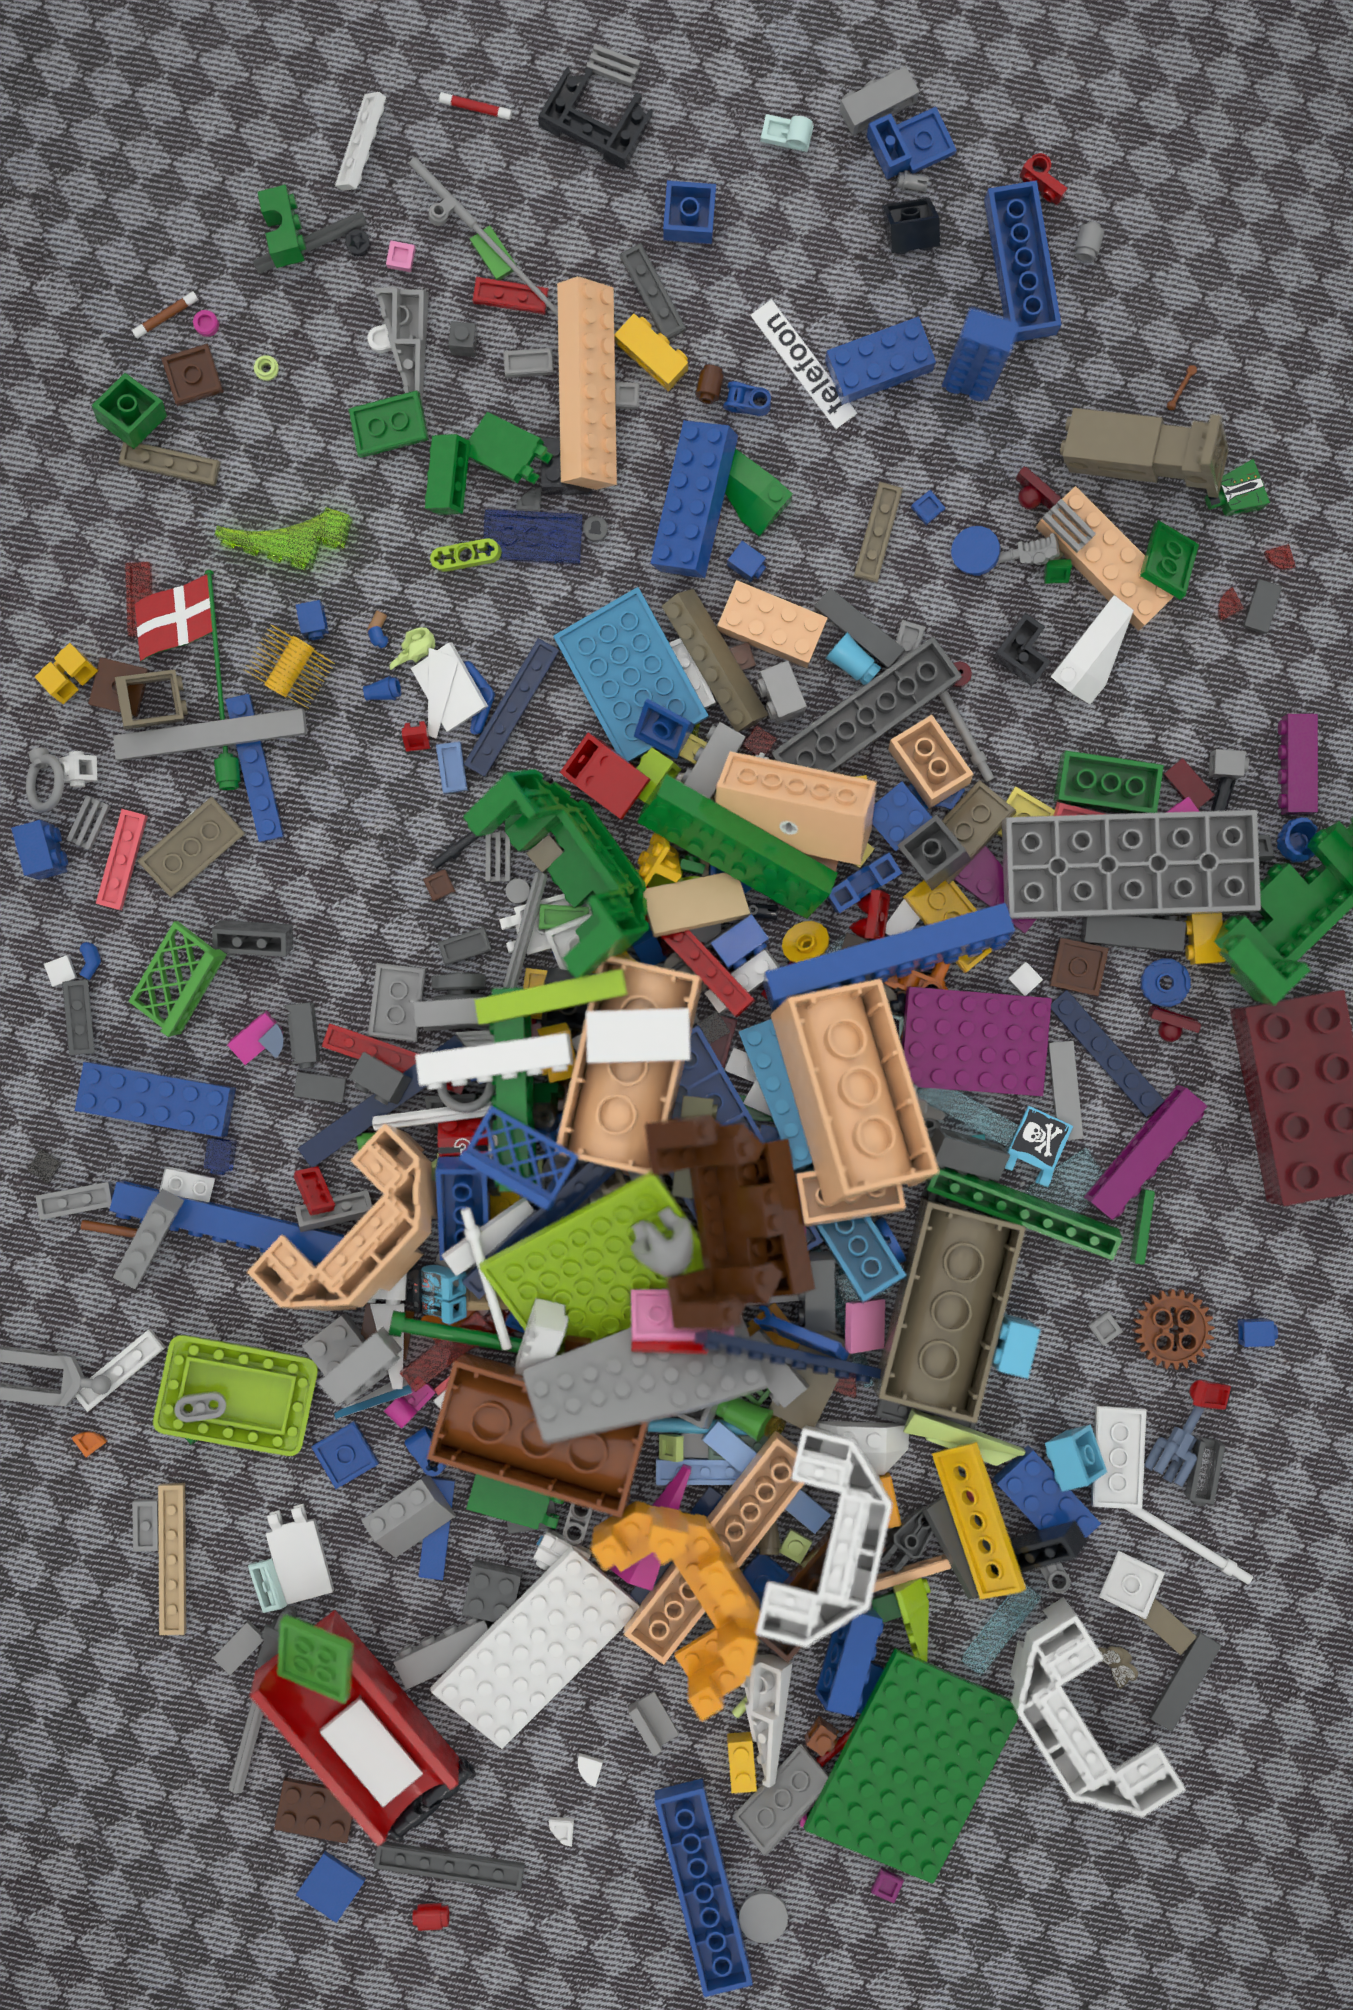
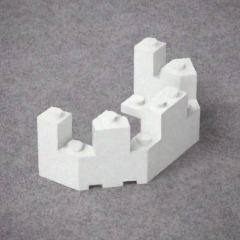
M806 1425L802 1430L791 1480L841 1492L819 1594L768 1581L756 1631L758 1635L803 1647H808L824 1635L829 1634L850 1619L869 1609L892 1507V1500L885 1491L882 1481L854 1439Z
M1063 1597L1043 1610L1047 1619L1028 1630L1024 1642H1017L1010 1674L1015 1683L1011 1702L1072 1801L1091 1803L1097 1807L1114 1811L1121 1810L1130 1812L1132 1815L1144 1817L1186 1789L1157 1743L1114 1770L1100 1750L1061 1685L1104 1658L1073 1609Z

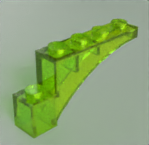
M325 507L324 512L318 516L286 528L269 531H244L217 526L214 535L224 547L234 549L235 546L244 548L243 551L250 555L258 556V553L267 555V559L277 563H281L282 560L291 562L290 566L304 570L305 567L313 569L321 541L323 542L322 545L328 548L345 547L353 520L347 513Z

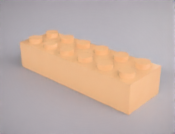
M1075 486L1062 500L1096 535L1076 553L1043 519L1040 520L1035 528L1045 538L1055 533L1058 539L1059 550L1064 553V557L1071 559L1072 565L1108 601L1115 595L1134 611L1130 623L1139 631L1174 596L1140 576L1145 555ZM1059 508L1058 510H1059L1085 537H1087V535ZM1054 514L1051 516L1078 544L1081 542Z

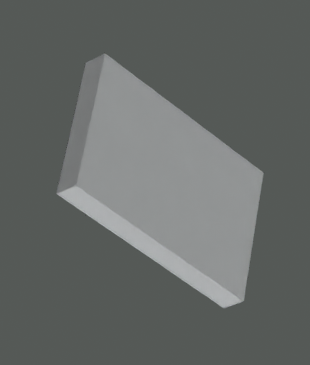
M382 963L376 964L368 1036L418 1041L419 1027H415L414 1003H409V1000L420 999L423 1001L426 969Z

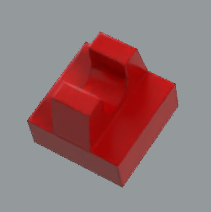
M420 721V726L411 727L410 723H405L404 728H402V738L406 751L430 749V739L424 721Z

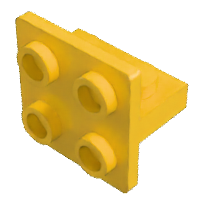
M654 832L647 851L643 850L638 858L639 875L646 883V886L654 873L677 883L682 875L679 852L670 846L667 839Z

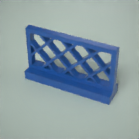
M490 1106L467 1149L463 1150L459 1157L461 1161L545 1210L552 1209L557 1195L579 1158L577 1154L494 1106ZM493 1114L502 1118L504 1129L491 1132L489 1121ZM507 1121L512 1123L514 1126L508 1127ZM485 1128H486L487 1133L482 1135V1133L484 1132V1130H485ZM516 1128L524 1130L526 1141L513 1145L509 1130ZM506 1132L509 1146L496 1149L492 1135ZM529 1134L536 1138L530 1140ZM489 1137L492 1151L481 1153L475 1149L479 1139ZM541 1140L546 1143L548 1154L535 1157L531 1143ZM527 1144L531 1159L518 1162L514 1148ZM551 1147L557 1149L558 1151L552 1152ZM510 1149L514 1163L504 1166L499 1163L497 1152ZM564 1153L571 1159L567 1167L557 1170L553 1155ZM493 1154L494 1160L487 1155ZM549 1157L553 1171L540 1175L536 1160ZM532 1162L536 1176L526 1179L521 1176L519 1165ZM515 1166L516 1172L512 1171L509 1168ZM563 1172L559 1179L558 1173ZM554 1174L556 1186L552 1193L543 1189L541 1178ZM537 1179L538 1185L531 1182V1180Z

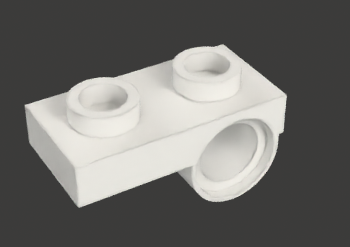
M165 1167L159 1192L161 1189H164L179 1197L209 1202L215 1178L178 1168Z

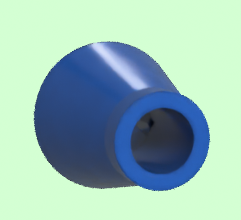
M388 676L375 683L363 686V693L367 701L396 700V697L401 696V686L397 677L392 678Z

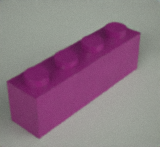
M1287 714L1281 717L1278 723V734L1281 735V745L1278 747V759L1281 760V769L1278 772V783L1281 784L1278 807L1281 809V815H1312L1318 812V714Z

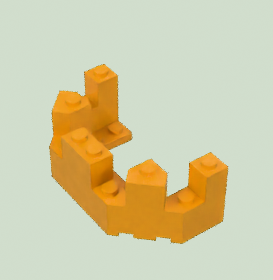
M635 1501L626 1507L622 1517L612 1515L594 1527L591 1551L604 1571L615 1564L621 1572L652 1552L656 1554L662 1565L671 1559L675 1563L715 1626L710 1631L677 1650L674 1654L688 1676V1701L701 1721L723 1709V1696L745 1683L746 1676L750 1677L758 1642L756 1631L761 1613L759 1598L706 1516L681 1512V1510L663 1506L656 1507L647 1505L645 1502Z

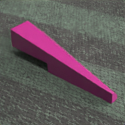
M683 1464L677 1475L668 1483L666 1489L651 1506H663L678 1510L691 1472V1466ZM652 1552L621 1572L615 1564L608 1569L628 1584L652 1591L661 1562L656 1554Z

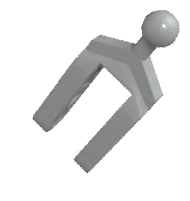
M0 1347V1362L64 1369L61 1390L0 1383V1400L48 1406H68L82 1388H90L99 1395L106 1394L110 1390L111 1381L107 1376L98 1375L94 1379L84 1378L76 1357L73 1355L17 1347Z

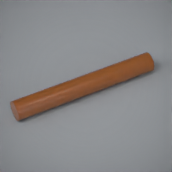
M82 1220L81 1222L82 1230L134 1238L138 1231L137 1228Z

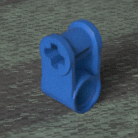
M728 382L729 393L727 402L723 404L725 410L758 417L769 413L771 409V395L767 389L746 385L741 382ZM758 398H763L766 400V403L763 406H757L754 404V401Z
M425 1426L404 1442L423 1472L428 1476H437L447 1465L443 1463L433 1467L430 1465L432 1460L427 1459L433 1433Z

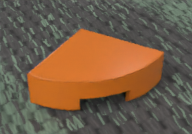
M91 1431L81 1432L72 1437V1440L85 1457H88L108 1442L102 1435Z

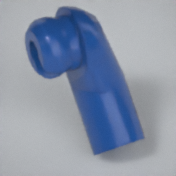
M84 942L80 946V952L85 960V965L79 974L90 980L100 965L101 958L94 944Z

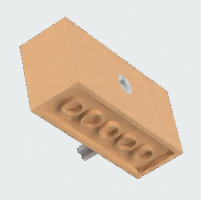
M729 752L716 786V803L804 854L861 865L872 830L877 782L769 760V757H765V753L750 756Z

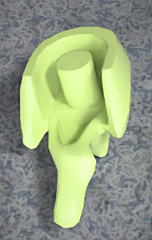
M423 627L406 632L405 640L401 645L403 651L391 662L390 670L409 660L417 663L422 657L429 655V648L434 649L435 647L434 635L427 628Z

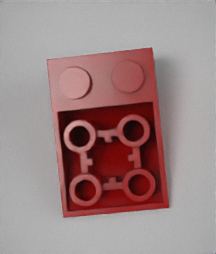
M589 732L559 772L621 820L651 780L604 741Z

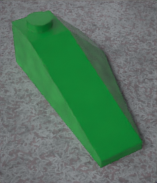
M735 448L725 495L733 505L740 521L760 537L791 503L793 493L775 477Z

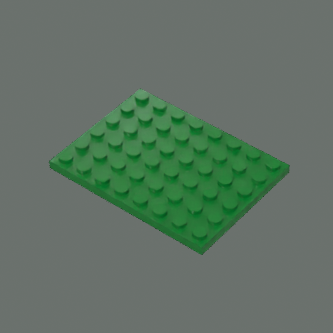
M894 1648L803 1826L805 1831L934 1884L1019 1718L1011 1699Z

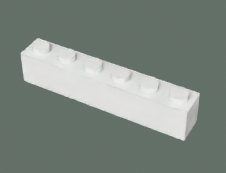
M567 1033L416 1055L419 1085H427L428 1090L443 1088L442 1083L452 1082V1086L468 1084L467 1079L477 1078V1083L493 1081L492 1076L502 1075V1079L518 1077L517 1072L527 1071L528 1076L543 1074L542 1069L551 1067L553 1072L568 1070L567 1065L574 1064L570 1034Z

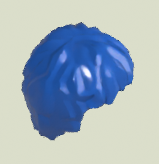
M1307 817L1293 819L1284 824L1282 830L1278 833L1276 841L1277 849L1281 855L1292 863H1302L1315 856L1308 848V844L1317 833V826Z

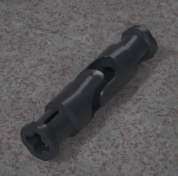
M465 1758L460 1759L458 1785L450 1790L446 1784H440L425 1791L411 1802L395 1820L389 1830L390 1835L396 1841L401 1842L404 1839V1835L413 1827L417 1828L440 1807L443 1800L451 1798L460 1790V1786L469 1778L473 1779L476 1776L472 1765ZM421 1802L430 1808L428 1812L424 1813L422 1811Z

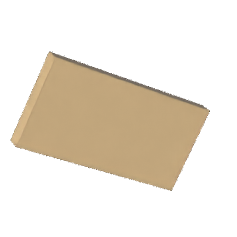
M725 872L651 887L643 892V897L647 899V917L653 937L744 919L750 916L741 882Z

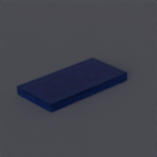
M485 509L483 539H493L500 545L502 553L499 560L580 564L583 514ZM489 545L488 550L483 551V553L491 556V551H494V549Z

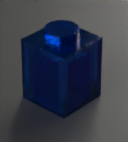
M208 1138L203 1168L211 1169L210 1173L216 1175H225L226 1171H232L237 1141Z

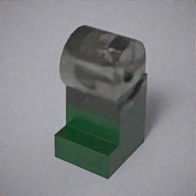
M559 1083L534 1084L533 1122L537 1127L549 1133L555 1131L560 1124V1117L557 1114L558 1098H565V1088Z

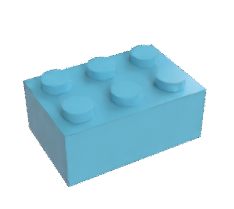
M1004 1314L992 1365L1000 1372L1028 1379L1041 1329L1027 1319Z

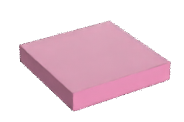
M870 1299L863 1304L861 1301L847 1302L845 1349L850 1354L883 1349L885 1337V1299Z

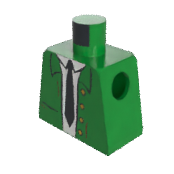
M1254 459L1223 476L1218 498L1205 496L1206 505L1210 510L1221 506L1224 515L1231 516L1261 510L1270 503Z

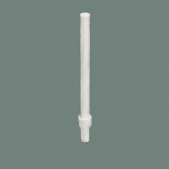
M467 1207L461 1210L466 1227L464 1233L472 1247L502 1350H508L512 1348L495 1289L479 1269V1263L486 1260L479 1238L481 1237L478 1225H475L471 1208Z
M1143 1508L1142 1510L1126 1509L1214 1563L1228 1576L1233 1575L1246 1584L1251 1583L1253 1576L1237 1567V1563L1231 1559H1224Z

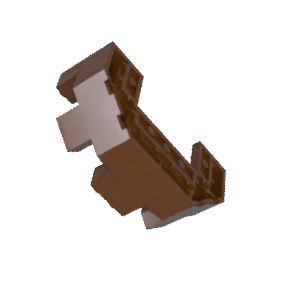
M710 1114L646 1123L645 1129L652 1175L690 1168L704 1267L703 1269L666 1278L673 1329L725 1330L742 1325L741 1314L746 1304H768L782 1276V1273L772 1263H766L768 1255L765 1237L784 1234L786 1229L779 1182L757 1183L754 1161L758 1160L764 1145L744 1124L720 1125Z

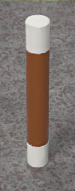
M192 291L132 330L133 334L137 339L199 299Z

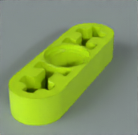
M486 538L436 548L431 553L430 561L437 570L447 572L494 563L501 557L502 550L496 541ZM489 545L494 549V551H491V556H488L486 553H478L476 547L480 552L488 550ZM464 549H470L472 552L471 558L465 562L461 561L460 553ZM442 554L447 558L454 557L455 561L446 559L443 565L438 562Z

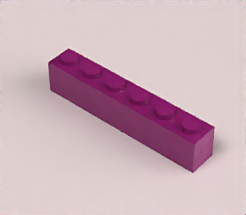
M1177 1085L1083 1198L1107 1218L1113 1220L1119 1217L1124 1212L1128 1201L1140 1193L1143 1183L1155 1175L1158 1165L1171 1156L1173 1147L1186 1138L1189 1128L1201 1120L1204 1116V1110L1208 1106L1188 1088Z

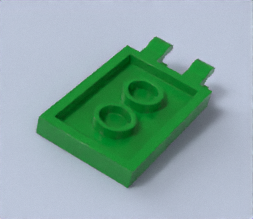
M489 412L485 414L469 438L470 460L518 484L521 478L535 484L539 475L534 473V469L530 467L533 459L537 458L548 464L553 457L551 453L547 452L548 449L543 446L544 442L541 438Z
M476 1474L466 1509L538 1530L540 1523L551 1528L557 1527L560 1515L547 1512L549 1501L563 1504L564 1500Z

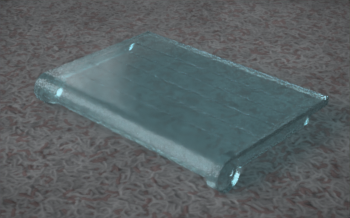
M1084 1148L1054 1169L1048 1187L1034 1182L1025 1190L1028 1195L1079 1213L1091 1205L1083 1197L1102 1176L1103 1172L1091 1156L1089 1150Z

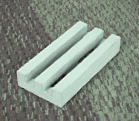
M272 1558L248 1565L263 1613L286 1607L287 1603Z

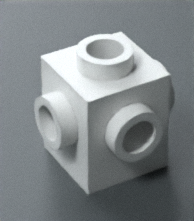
M72 751L69 752V756L59 758L64 771V783H70V787L82 788L85 787V783L97 781V756L84 755V752Z

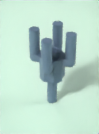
M1195 1405L1183 1429L1174 1427L1168 1440L1163 1437L1158 1438L1144 1463V1467L1162 1475L1168 1463L1172 1460L1163 1479L1170 1483L1174 1480L1175 1484L1183 1487L1197 1461V1456L1191 1453L1197 1439L1191 1434L1205 1409Z

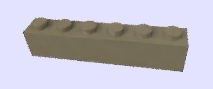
M691 589L677 593L661 607L734 730L737 732L753 727L767 717V711L695 590Z

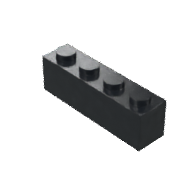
M1075 1520L1010 1538L1021 1573L1076 1559L1088 1542ZM991 1564L992 1572L999 1576L998 1568Z

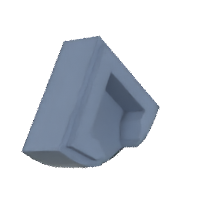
M277 1022L258 1040L275 1058L280 1054L284 1041L282 1030Z

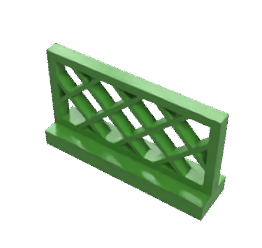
M175 921L130 997L129 1002L162 1027L161 1032L167 1037L181 1034L227 954L220 949H213L180 922ZM177 931L184 936L185 945L176 947L174 936ZM192 946H198L205 951L201 960L195 961ZM186 948L189 962L180 964L177 949ZM166 951H171L174 965L165 967L163 955ZM189 965L191 977L189 980L183 981L181 966ZM174 968L177 982L168 984L166 969ZM154 971L160 972L162 985L153 986L152 974ZM178 985L180 996L177 1000L172 1001L169 986ZM163 988L166 1002L157 1003L154 989ZM148 990L151 1005H145L138 1000L143 991ZM158 1006H167L168 1017L166 1020L160 1017Z

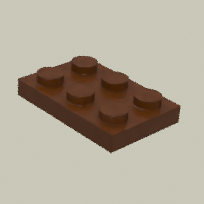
M285 1777L274 1830L347 1844L353 1817L326 1785Z

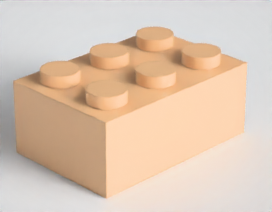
M930 715L890 740L889 752L929 809L971 783L973 772L933 715Z

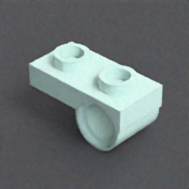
M766 114L760 142L808 152L814 126L813 122L804 116H793L790 120Z

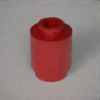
M443 1903L418 1904L417 1910H413V1926H417L418 1931L443 1930V1927H449V1905H443Z

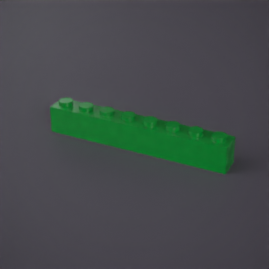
M946 1167L945 1169L938 1168L939 1173L926 1180L927 1191L1009 1222L1023 1225L1028 1229L1110 1260L1114 1259L1123 1240L1120 1230L1116 1227L997 1182L981 1180L974 1174L962 1175L954 1169Z

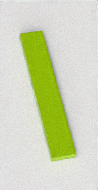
M620 969L475 999L474 1002L478 1024L484 1025L628 995L624 971Z

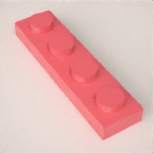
M125 809L121 810L96 904L122 911L148 816Z

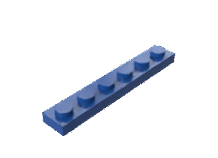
M250 694L225 699L230 719L255 715ZM262 741L236 744L258 840L262 843L283 838V828Z

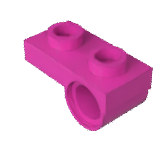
M420 1374L410 1383L412 1393L395 1399L384 1410L400 1428H403L436 1393L434 1388Z

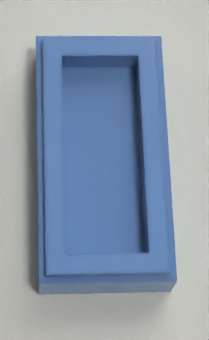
M461 742L436 745L443 794L468 791Z

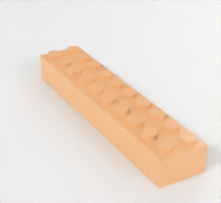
M777 1431L773 1432L707 1517L738 1567L742 1565L805 1484L791 1480L798 1447ZM672 1562L655 1584L653 1590L648 1593L638 1610L624 1626V1635L662 1664L666 1663L705 1612L674 1562Z

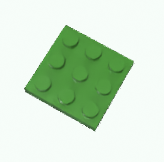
M285 1614L280 1620L278 1675L345 1704L350 1697L353 1643Z

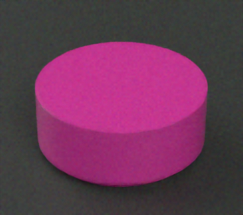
M202 310L194 316L193 326L201 336L210 337L218 331L219 321L213 312Z

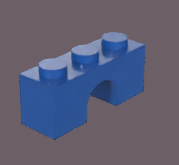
M889 852L884 853L835 884L827 899L834 911L841 913L860 901L871 890L882 887L902 874L891 854Z

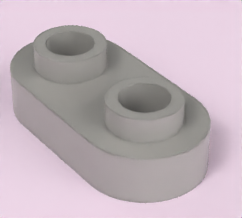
M215 1391L186 1395L181 1397L176 1403L175 1414L178 1419L184 1422L213 1419L224 1413L227 1402L221 1393ZM216 1400L219 1405L217 1408H212L209 1402ZM191 1404L193 1410L187 1412L184 1409V1405Z

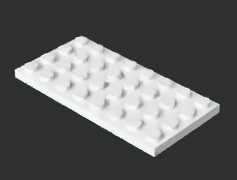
M571 1546L431 1686V1692L503 1749L627 1624L640 1605L577 1549Z

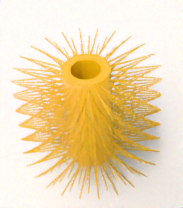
M272 626L291 638V640L288 641L271 631L288 642V645L286 646L269 636L286 648L283 650L267 641L283 651L281 655L267 647L281 657L277 659L265 652L278 660V662L275 664L270 661L275 667H270L273 670L269 677H266L268 678L266 682H263L265 686L286 698L288 693L291 692L290 690L294 683L298 684L295 682L297 678L303 681L298 677L300 674L308 678L301 673L302 670L313 675L304 669L305 665L323 675L307 665V661L328 672L309 660L311 656L330 667L311 655L313 652L327 661L333 662L316 652L315 648L299 638L290 636Z

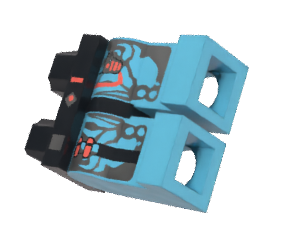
M429 1262L424 1265H414L406 1273L408 1280L413 1281V1288L407 1292V1301L414 1304L415 1312L435 1315L442 1318L443 1323L449 1325L467 1317L466 1296L463 1295L466 1293V1286L462 1283L466 1272L463 1271L456 1276L451 1268ZM457 1279L459 1281L458 1287L454 1286L452 1283ZM459 1303V1310L454 1309L453 1305Z

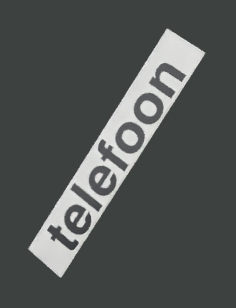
M772 299L750 315L835 429L857 414L850 403L841 404L832 379Z

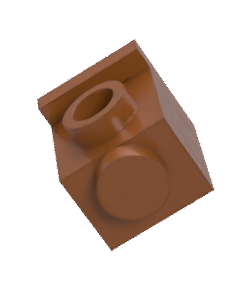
M818 1716L805 1734L806 1745L823 1757L827 1751L831 1752L835 1747L839 1730L821 1716Z

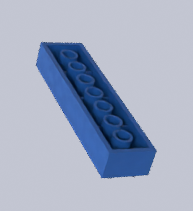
M703 1778L655 1790V1805L703 1996L705 1998L753 1985L752 1971Z

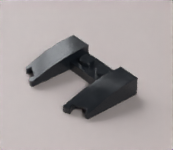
M566 67L538 115V127L558 137L563 133L602 153L603 160L625 170L648 126L653 110L650 109L647 113L642 110L638 104L642 101V96L636 92L614 129L576 110L593 74V69L585 68L584 76H570V67Z

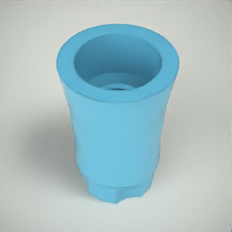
M848 632L825 658L847 672L856 681L859 680L864 686L881 669L879 665L873 663L875 660L854 641Z

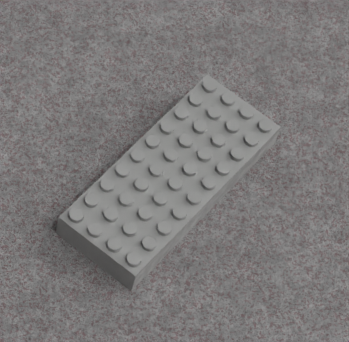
M1257 810L1006 817L1002 820L1004 903L1007 905L1011 919L1244 913L1261 910Z

